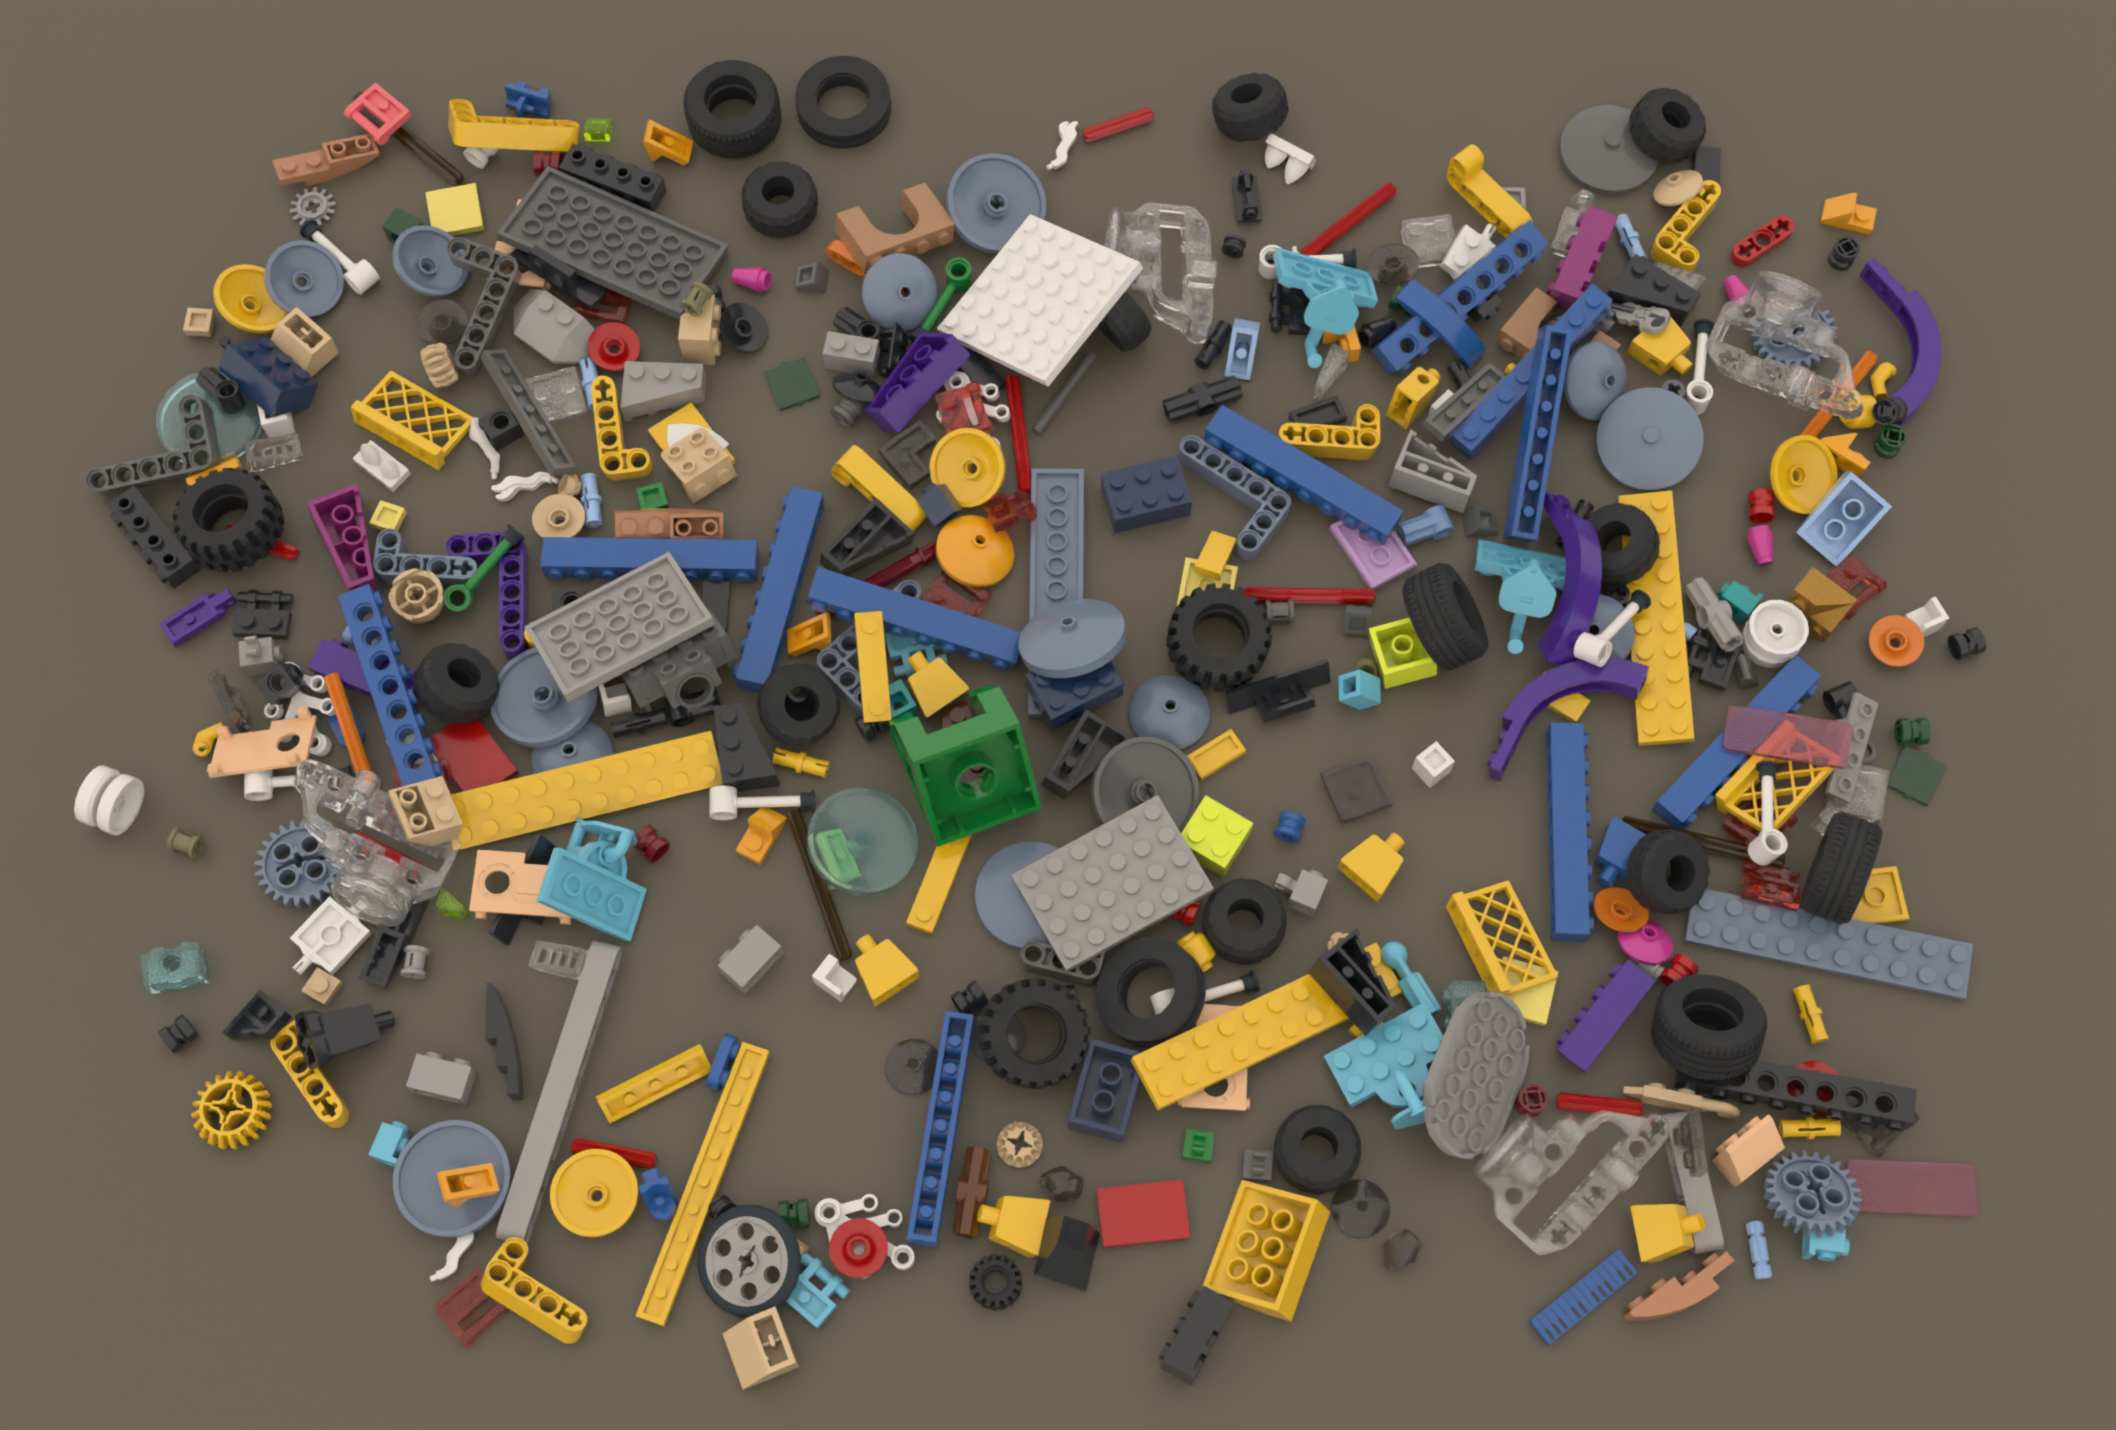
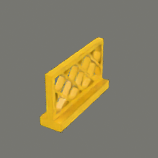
M390 371L362 402L356 400L351 406L353 420L356 424L438 471L445 464L444 458L470 430L473 418L393 371ZM392 381L402 386L400 391L386 392V388ZM418 395L423 398V402L408 404L407 396ZM404 398L405 405L389 407L388 399ZM385 400L386 408L374 409L370 407L374 401ZM440 407L444 410V414L429 416L428 408ZM425 409L426 417L410 419L409 411ZM406 412L407 420L394 421L391 419L390 414ZM461 419L465 422L462 427L450 429L449 420ZM446 421L447 429L431 431L430 423ZM427 424L428 432L415 433L412 431L411 426ZM449 437V441L443 448L433 443V438Z
M1785 721L1715 794L1717 809L1725 815L1730 812L1762 832V822L1759 821L1758 815H1762V808L1757 809L1756 799L1762 798V791L1755 792L1754 788L1762 781L1759 780L1756 764L1766 760L1776 763L1788 762L1789 771L1776 773L1775 780L1791 778L1792 788L1775 790L1773 781V814L1775 813L1776 815L1773 829L1778 830L1841 763V758L1795 731L1793 724ZM1798 742L1806 747L1807 753L1790 755V749ZM1824 758L1830 762L1825 767L1813 768L1811 759ZM1808 760L1810 769L1793 771L1791 762ZM1811 776V782L1807 786L1795 787L1794 778ZM1793 795L1794 800L1790 805L1777 806V796ZM1753 800L1754 809L1741 810L1736 806L1741 801Z
M1509 880L1467 894H1463V892L1452 894L1446 909L1488 992H1498L1509 996L1555 981L1558 978ZM1504 890L1509 899L1508 905L1506 906L1493 900L1494 893ZM1476 899L1485 903L1486 906L1483 914L1473 910L1469 901ZM1489 906L1504 912L1501 921L1486 915ZM1508 914L1520 920V929L1505 924ZM1483 922L1498 928L1495 938L1484 933L1482 929ZM1502 930L1517 936L1514 945L1499 940ZM1520 938L1531 942L1534 948L1532 954L1517 948ZM1495 946L1511 952L1507 962L1496 957L1494 953ZM1514 954L1529 960L1526 970L1511 964ZM1532 963L1543 966L1547 975L1540 977L1529 972ZM1508 970L1523 976L1521 983L1511 986L1506 977Z

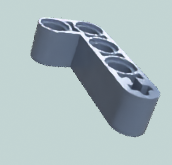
M385 529L378 534L373 568L381 582L386 585H392L394 579L402 572L419 568L420 571L432 572L440 580L443 588H448L452 585L465 584L478 569L475 560L469 557L406 554L407 547L399 532L395 529ZM397 542L393 547H387L390 543ZM393 566L390 571L383 572L386 567ZM446 569L443 574L436 575L439 570Z

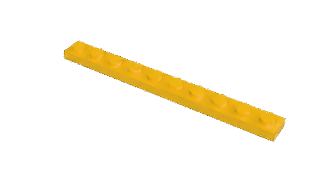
M742 1042L639 1305L636 1313L637 1318L663 1327L666 1325L707 1219L708 1206L715 1198L769 1058V1050Z

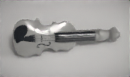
M1612 302L1611 311L1616 313L1617 322L1619 324H1627L1628 326L1636 325L1639 332L1644 331L1648 334L1657 335L1663 332L1670 323V313L1664 308H1656L1655 306L1645 308L1632 302L1623 304Z

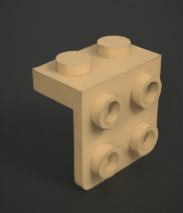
M705 428L697 429L661 453L662 460L680 479L688 498L693 504L737 476L729 455Z

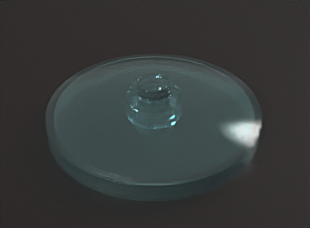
M199 372L191 374L174 384L162 398L156 413L157 433L168 452L186 449L178 404L180 399L187 394L198 396L206 400L210 405L221 463L235 457H240L254 444L262 428L258 406L242 390L240 391L245 400L244 409L237 414H227L222 410L220 404L197 384L196 378ZM198 402L191 405V414L198 411ZM199 428L196 431L195 437L197 440L203 437V428ZM208 453L201 457L202 466L209 461Z
M850 788L831 795L816 809L808 826L806 845L813 867L828 884L848 894L871 896L894 888L907 876L916 859L918 836L911 816L897 800L875 789Z

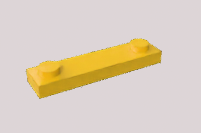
M882 611L854 613L863 723L891 721Z
M972 835L936 847L906 921L907 926L933 935Z
M698 1044L596 1096L610 1124L709 1074L711 1064L701 1044Z

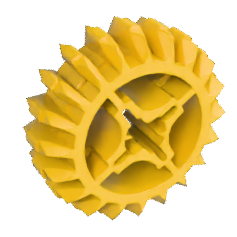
M227 1071L225 1079L220 1075H215L216 1083L205 1082V1086L208 1088L206 1092L202 1090L197 1091L201 1100L192 1102L193 1106L199 1109L191 1113L192 1118L197 1120L193 1126L196 1130H201L199 1136L202 1139L208 1138V1143L212 1146L218 1143V1147L221 1149H226L228 1145L232 1149H237L239 1141L244 1146H249L248 1137L251 1136L254 1139H259V1135L256 1133L258 1128L267 1130V1126L262 1121L271 1119V1115L265 1112L272 1108V1103L266 1101L270 1094L268 1091L263 1090L264 1084L260 1081L256 1082V1078L253 1075L246 1077L241 1071H238L236 1076L231 1071ZM244 1090L248 1091L251 1095L252 1109L244 1105V1097L242 1096ZM227 1092L226 1096L222 1100L217 1101L223 1094ZM235 1107H237V1108L239 1109V1110H235V1111H230L229 1114L224 1111V1110H227V1111H228L229 1109L232 1110V1109H234ZM212 1112L220 1115V1131L216 1130L212 1123ZM247 1120L242 1126L237 1128L241 1121Z

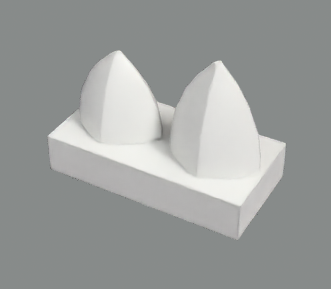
M1270 134L1265 141L1267 144L1265 151L1267 168L1279 165L1288 157L1285 167L1286 184L1298 180L1308 169L1312 170L1316 163V159L1312 154L1274 134Z
M371 440L367 444H361L360 451L353 457L354 462L392 492L411 475L409 469Z

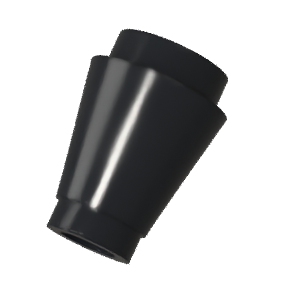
M1387 317L1363 324L1357 332L1360 343L1366 348H1374L1397 328L1396 322L1392 317Z

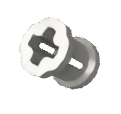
M418 945L405 946L403 950L406 953L404 969L400 970V975L410 979H424L426 977V972L424 971L425 959L429 955L430 950Z

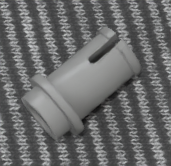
M1632 958L1628 959V961L1654 979L1655 982L1665 969L1661 964L1648 965L1635 961Z

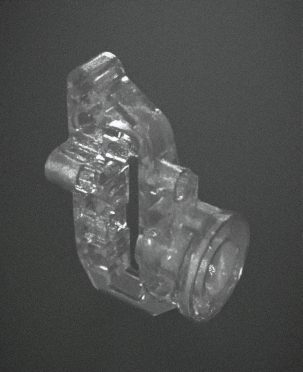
M1146 203L1133 212H1123L1119 207H1111L1105 228L1104 247L1139 261L1143 267V270L1131 283L1132 292L1145 294L1151 313L1157 319L1184 333L1188 341L1195 344L1204 343L1208 339L1213 319V286L1217 271V261L1211 259V236L1208 222L1196 208L1188 206ZM1160 227L1180 229L1181 252L1184 253L1181 267L1182 291L1180 298L1182 299L1169 298L1162 293Z
M1760 271L1757 272L1747 294L1724 304L1705 345L1709 357L1723 375L1749 386L1784 397L1790 405L1800 410L1810 411L1812 407L1847 419L1858 418L1864 411L1862 397L1855 388L1849 356L1844 349L1833 343L1837 332L1826 327L1827 323L1816 320L1825 300L1821 293L1792 277L1776 272ZM1748 311H1756L1752 318H1744ZM1733 325L1759 334L1767 339L1782 342L1838 361L1841 365L1835 378L1830 380L1816 375L1814 370L1811 371L1792 363L1790 366L1766 357L1761 359L1750 355L1746 350L1723 343L1722 340L1728 327ZM1797 327L1805 328L1803 333L1799 335L1792 334L1793 330ZM1824 391L1832 392L1831 397L1823 400L1819 398ZM1845 403L1851 404L1849 408L1846 407Z
M306 759L301 761L296 769L294 787L301 793L305 828L322 843L319 852L327 858L326 863L340 869L331 885V894L337 903L361 920L379 926L392 927L398 926L404 921L413 904L435 898L457 858L461 842L458 839H454L433 846L409 842L389 794L379 790L381 780L376 774L362 769L358 771L354 778L315 760ZM328 787H336L339 791H332ZM322 805L339 812L338 819L351 829L361 830L365 824L444 863L439 872L406 857H402L399 863L385 857L386 848L355 833L351 835L332 826L331 822L321 818L317 812ZM355 855H363L366 859H357ZM407 879H413L418 884H410L407 882Z
M1602 1110L1593 1113L1581 1122L1570 1113L1562 1121L1559 1119L1547 1131L1528 1113H1525L1500 1135L1495 1145L1477 1162L1472 1173L1493 1192L1495 1216L1537 1255H1543L1567 1248L1587 1229L1620 1191L1622 1193L1627 1191L1640 1176L1639 1170L1657 1152L1669 1136L1671 1125L1666 1117L1658 1113H1649L1641 1117ZM1605 1121L1613 1122L1624 1132L1623 1138L1613 1149H1609L1608 1153L1597 1165L1593 1166V1171L1532 1237H1528L1513 1223V1219L1539 1192L1538 1188L1544 1180L1552 1177L1577 1150L1575 1147L1588 1132H1593ZM1651 1121H1655L1657 1123L1661 1121L1659 1123V1127L1661 1128V1131L1659 1133L1653 1131L1648 1135V1133L1652 1130V1126L1650 1125ZM1642 1132L1643 1134L1648 1135V1138L1651 1139L1652 1142L1649 1143L1645 1138L1639 1136V1134ZM1633 1141H1640L1642 1143L1643 1150L1638 1156H1631L1629 1153V1145ZM1549 1144H1557L1559 1146L1560 1152L1555 1159H1547L1545 1156V1149ZM1602 1185V1187L1600 1188L1602 1196L1600 1198H1598L1597 1196H1593L1588 1201L1593 1205V1207H1591L1585 1200L1581 1198L1583 1196L1586 1200H1588L1593 1195V1192L1590 1190L1591 1187L1595 1186L1599 1188ZM1511 1187H1517L1520 1190V1198L1516 1202H1508L1506 1200V1191ZM1562 1219L1572 1230L1570 1231V1229L1565 1227L1561 1231L1563 1239L1561 1241L1557 1239L1551 1241L1553 1239L1552 1230L1560 1231L1565 1226L1560 1222Z

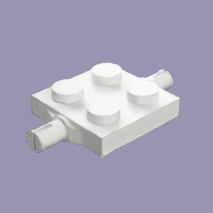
M1487 224L1483 233L1479 234L1468 225H1464L1439 267L1448 272L1454 280L1496 246L1490 241L1496 231V227H1492V224ZM1496 262L1495 267L1498 270L1500 263ZM1477 277V286H1481L1483 289L1484 282Z
M329 896L290 937L304 954L292 968L302 975L314 963L322 966L333 976L372 935L370 930L361 924L357 917L369 905L368 902L359 896L348 909L345 906L339 905Z

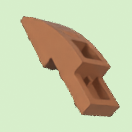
M369 133L322 143V150L272 160V164L280 186L304 181L305 186L308 187L343 176L377 158L379 151L373 136Z
M641 508V510L614 511L615 538L723 539V512L681 508Z
M1727 1251L1720 1256L1716 1252L1702 1262L1705 1268L1698 1274L1692 1270L1679 1280L1683 1285L1675 1277L1668 1282L1664 1278L1660 1279L1649 1288L1653 1293L1645 1300L1640 1295L1627 1305L1631 1311L1624 1315V1318L1627 1321L1658 1319L1695 1305L1720 1288L1713 1280V1277L1730 1265L1734 1259Z

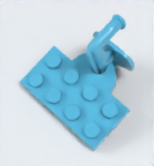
M1276 247L1273 259L1278 282L1287 288L1295 287L1302 289L1310 299L1304 313V320L1311 329L1304 346L1308 365L1311 368H1318L1322 364V357L1317 352V345L1324 331L1338 335L1346 334L1352 330L1359 316L1357 306L1375 308L1378 298L1371 273Z
M1479 539L1476 548L1475 571H1479L1486 576L1499 575L1502 577L1503 582L1499 593V604L1504 610L1514 613L1507 648L1510 653L1519 654L1523 650L1521 637L1527 615L1537 618L1547 616L1552 611L1556 598L1554 587L1563 591L1566 575V557Z
M577 817L567 850L562 848L553 849L537 902L622 941H631L647 891L646 888L626 879L627 863L624 855L629 846H636L637 838L635 833L630 829L599 821H584ZM586 831L599 837L598 841L581 846Z
M1425 1002L1378 1026L1367 1036L1362 1035L1324 1055V1058L1351 1108L1377 1094L1389 1106L1405 1109L1391 1120L1395 1129H1401L1425 1122L1424 1110L1427 1107L1423 1106L1422 1086L1426 1081L1429 1072L1428 1067L1432 1065L1443 1035Z

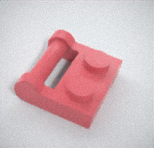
M376 82L344 111L346 118L358 123L373 136V140L379 145L387 143L390 135L412 117L411 112ZM365 108L384 125L378 128L360 112Z

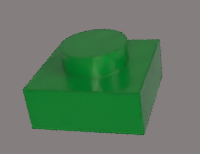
M662 482L636 488L641 508H669Z

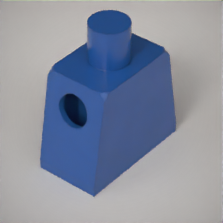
M1615 816L1612 817L1605 829L1594 860V864L1603 869L1598 877V881L1609 888L1613 887L1618 878L1627 882L1626 867L1630 853L1638 843V840L1646 835Z

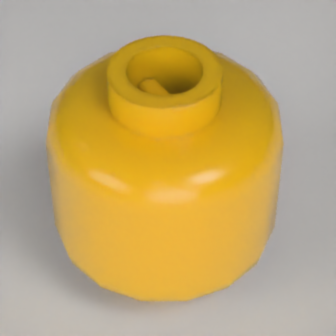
M1851 395L1840 405L1839 418L1850 429L1871 428L1876 423L1872 415V409L1877 401L1871 395Z
M1191 931L1176 942L1197 961L1202 972L1213 966L1211 960L1215 957L1216 951L1203 933L1195 934L1194 931Z

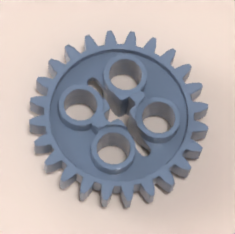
M1789 296L1788 302L1785 303L1781 298H1778L1777 305L1769 302L1768 310L1761 308L1760 316H1755L1754 324L1751 327L1750 341L1753 342V351H1758V359L1766 357V366L1772 362L1775 363L1774 370L1776 371L1781 366L1784 367L1785 373H1788L1790 368H1794L1796 374L1799 373L1800 367H1804L1807 372L1810 371L1811 364L1818 368L1820 360L1827 361L1828 353L1832 354L1834 345H1836L1837 327L1834 326L1835 318H1829L1830 311L1821 312V303L1815 307L1812 306L1813 299L1803 303L1802 296L1798 298L1797 302L1793 301L1792 296ZM1775 342H1780V343H1782V345H1777V344H1774V343H1775ZM1801 346H1807V347H1809V348H1808V349H1804V348H1801Z
M302 819L299 827L293 821H290V829L288 830L280 825L279 835L270 832L273 840L271 842L262 841L266 850L257 851V854L262 858V860L254 862L256 867L261 869L255 873L258 879H262L258 883L262 889H266L264 893L269 898L273 897L277 904L283 901L287 908H290L293 902L298 909L302 908L303 902H306L312 908L314 899L324 903L322 895L326 893L332 897L333 893L330 888L332 886L340 888L341 885L338 883L337 878L346 877V874L340 870V868L348 866V863L342 859L348 855L344 849H341L344 843L341 839H337L338 835L334 831L329 832L327 825L324 824L319 828V824L315 820L308 826L305 819ZM318 843L314 851L307 852L311 844ZM290 851V855L286 859L280 860L283 852ZM317 869H323L319 877L312 878L313 873ZM296 876L292 884L285 885V881L289 877Z
M1803 1150L1801 1157H1798L1793 1151L1789 1159L1782 1155L1779 1163L1774 1161L1771 1169H1768L1763 1189L1766 1190L1763 1198L1769 1200L1767 1208L1776 1209L1775 1219L1781 1217L1785 1219L1784 1227L1793 1224L1794 1233H1797L1802 1228L1805 1229L1806 1237L1810 1236L1811 1231H1815L1818 1238H1822L1824 1231L1830 1237H1833L1835 1230L1843 1233L1846 1226L1851 1227L1854 1218L1856 1219L1862 1199L1858 1198L1861 1189L1855 1188L1857 1180L1855 1178L1848 1179L1849 1169L1842 1171L1839 1169L1840 1161L1834 1164L1829 1163V1155L1822 1160L1819 1159V1154L1816 1151L1813 1157H1809L1805 1150Z

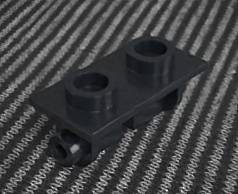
M1243 169L1240 171L1238 178H1232L1238 223L1263 221L1257 176H1253L1249 169Z
M894 322L893 328H888L882 333L881 351L889 352L879 356L877 370L881 377H889L905 355L906 347L909 343L908 334L897 322Z

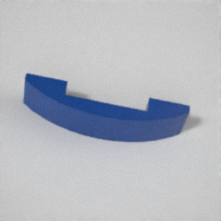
M1411 279L1394 298L1412 316L1417 315L1452 348L1450 352L1458 360H1461L1468 369L1485 352V346L1471 328L1446 303L1414 279Z

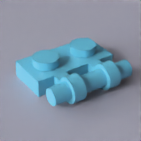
M889 632L884 633L891 661L902 659L903 665L893 667L896 678L904 675L910 677L916 673L907 659L918 651L926 654L929 663L940 657L948 664L946 654L935 656L934 650L940 649L941 647L933 644L925 646L916 643L914 638L908 636L901 638L893 636Z
M806 1252L801 1257V1263L806 1269L799 1275L796 1287L786 1302L816 1329H819L837 1308V1305L829 1299L831 1295L836 1293L844 1299L851 1290L843 1284L844 1280L838 1275L834 1276L824 1268V1263L819 1258L814 1259ZM817 1276L826 1284L822 1291L809 1282L812 1277Z

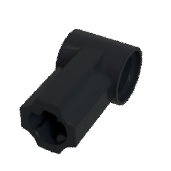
M847 306L841 308L836 313L833 320V325L848 335L877 339L881 348L882 335L876 321L865 319Z
M206 366L199 371V375L196 378L197 384L220 404L225 413L237 414L244 409L245 400L235 381L227 379L215 367Z
M1848 681L1824 691L1822 698L1825 707L1829 712L1836 713L1838 719L1847 718L1853 693L1858 692L1852 682Z
M715 687L713 693L715 700L691 713L682 705L673 709L667 698H665L671 725L673 727L686 726L691 724L695 718L713 714L714 706L721 705L717 688ZM705 690L691 694L680 692V696L688 700L695 699L701 696Z

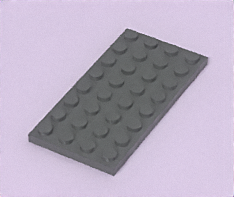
M549 166L546 167L497 232V240L527 253L536 244L575 269L577 275L679 320L681 315L685 313L680 303L689 295L692 290L690 287L692 283L696 281L706 284L728 252V244Z

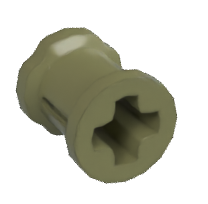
M695 281L690 286L692 290L687 298L681 301L680 306L688 314L700 317L703 313L702 307L707 299H711L713 292L705 284Z
M175 827L171 831L166 844L169 850H179L187 853L190 858L196 859L204 848L205 838L199 834L195 836L188 834L182 828Z

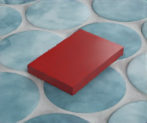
M479 720L464 724L451 723L431 737L436 750L434 754L462 791L507 781L518 774L517 769Z
M1183 1180L1099 1188L1096 1190L1103 1248L1190 1239Z

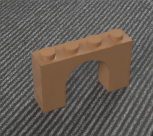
M926 183L903 190L901 208L915 227L907 233L893 235L876 229L859 206L836 214L835 232L864 273L868 271L872 264L886 255L904 253L914 256L925 253L930 249L947 245L953 241L955 223Z
M1536 287L1501 328L1497 343L1505 351L1512 352L1522 360L1535 346L1538 329L1542 328L1553 315L1557 301ZM1600 330L1590 341L1609 344L1617 352L1621 346L1620 343Z

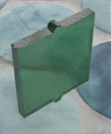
M804 357L790 363L783 362L781 366L764 372L780 411L797 405L802 406L803 403L820 397Z
M1905 745L1885 786L1903 794L1905 799L1910 798L1927 807L1947 765L1929 757L1928 753L1923 754Z

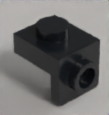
M1497 294L1486 296L1488 301L1478 309L1472 308L1468 312L1474 321L1483 318L1488 320L1499 311L1497 306L1503 301ZM1465 298L1460 300V304H1465Z

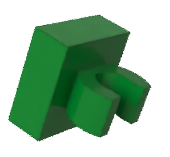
M1186 1128L1182 1159L1211 1163L1215 1132Z

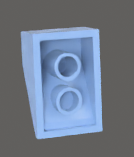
M1845 471L1827 491L1796 533L1837 567L1892 506L1855 474Z

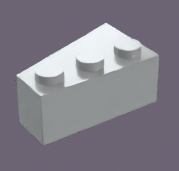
M625 361L620 405L624 421H631L633 417L645 414L649 416L657 414L656 411L668 408L673 410L682 408L689 403L694 405L705 402L707 377L704 365Z
M1410 429L1395 465L1389 487L1464 513L1477 475L1453 458L1447 459L1436 451V446L1431 443L1427 445L1416 437V432Z

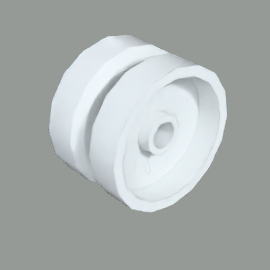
M1783 600L1766 601L1752 612L1743 626L1741 634L1744 637V641L1741 647L1746 656L1756 665L1765 668H1780L1797 655L1805 644L1809 633L1808 621L1803 612L1792 603Z
M105 765L96 767L88 774L79 788L74 807L75 818L79 822L91 827L98 826L101 831L111 835L122 834L131 826L139 813L144 797L143 782L131 775L120 774L118 770Z

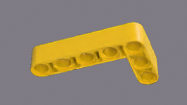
M463 99L449 101L448 128L453 143L458 146L568 152L572 144L578 145L579 124L577 122L569 120L476 116L470 101Z

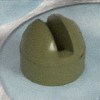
M1362 658L1356 663L1355 671L1360 669L1371 675H1377V666L1372 659Z

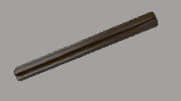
M358 92L353 96L352 100H356L363 92ZM365 108L362 110L381 127L384 125ZM402 125L392 134L454 186H459L464 181L463 174L405 126Z
M800 808L790 809L786 812L789 824L836 956L839 961H844L852 957L850 946Z
M1624 816L1622 819L1623 822L1646 835L1655 830L1685 832L1697 839L1706 852L1755 863L1749 856V845L1630 816ZM1782 854L1770 864L1763 866L1782 869L1785 863V855Z

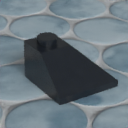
M1065 1215L1047 1217L1034 1274L1086 1291L1100 1233L1090 1224Z

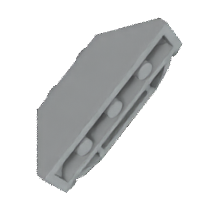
M530 289L513 307L514 336L553 364H578L582 359H585V363L588 364L587 358H590L588 340L595 329L583 316L546 290Z

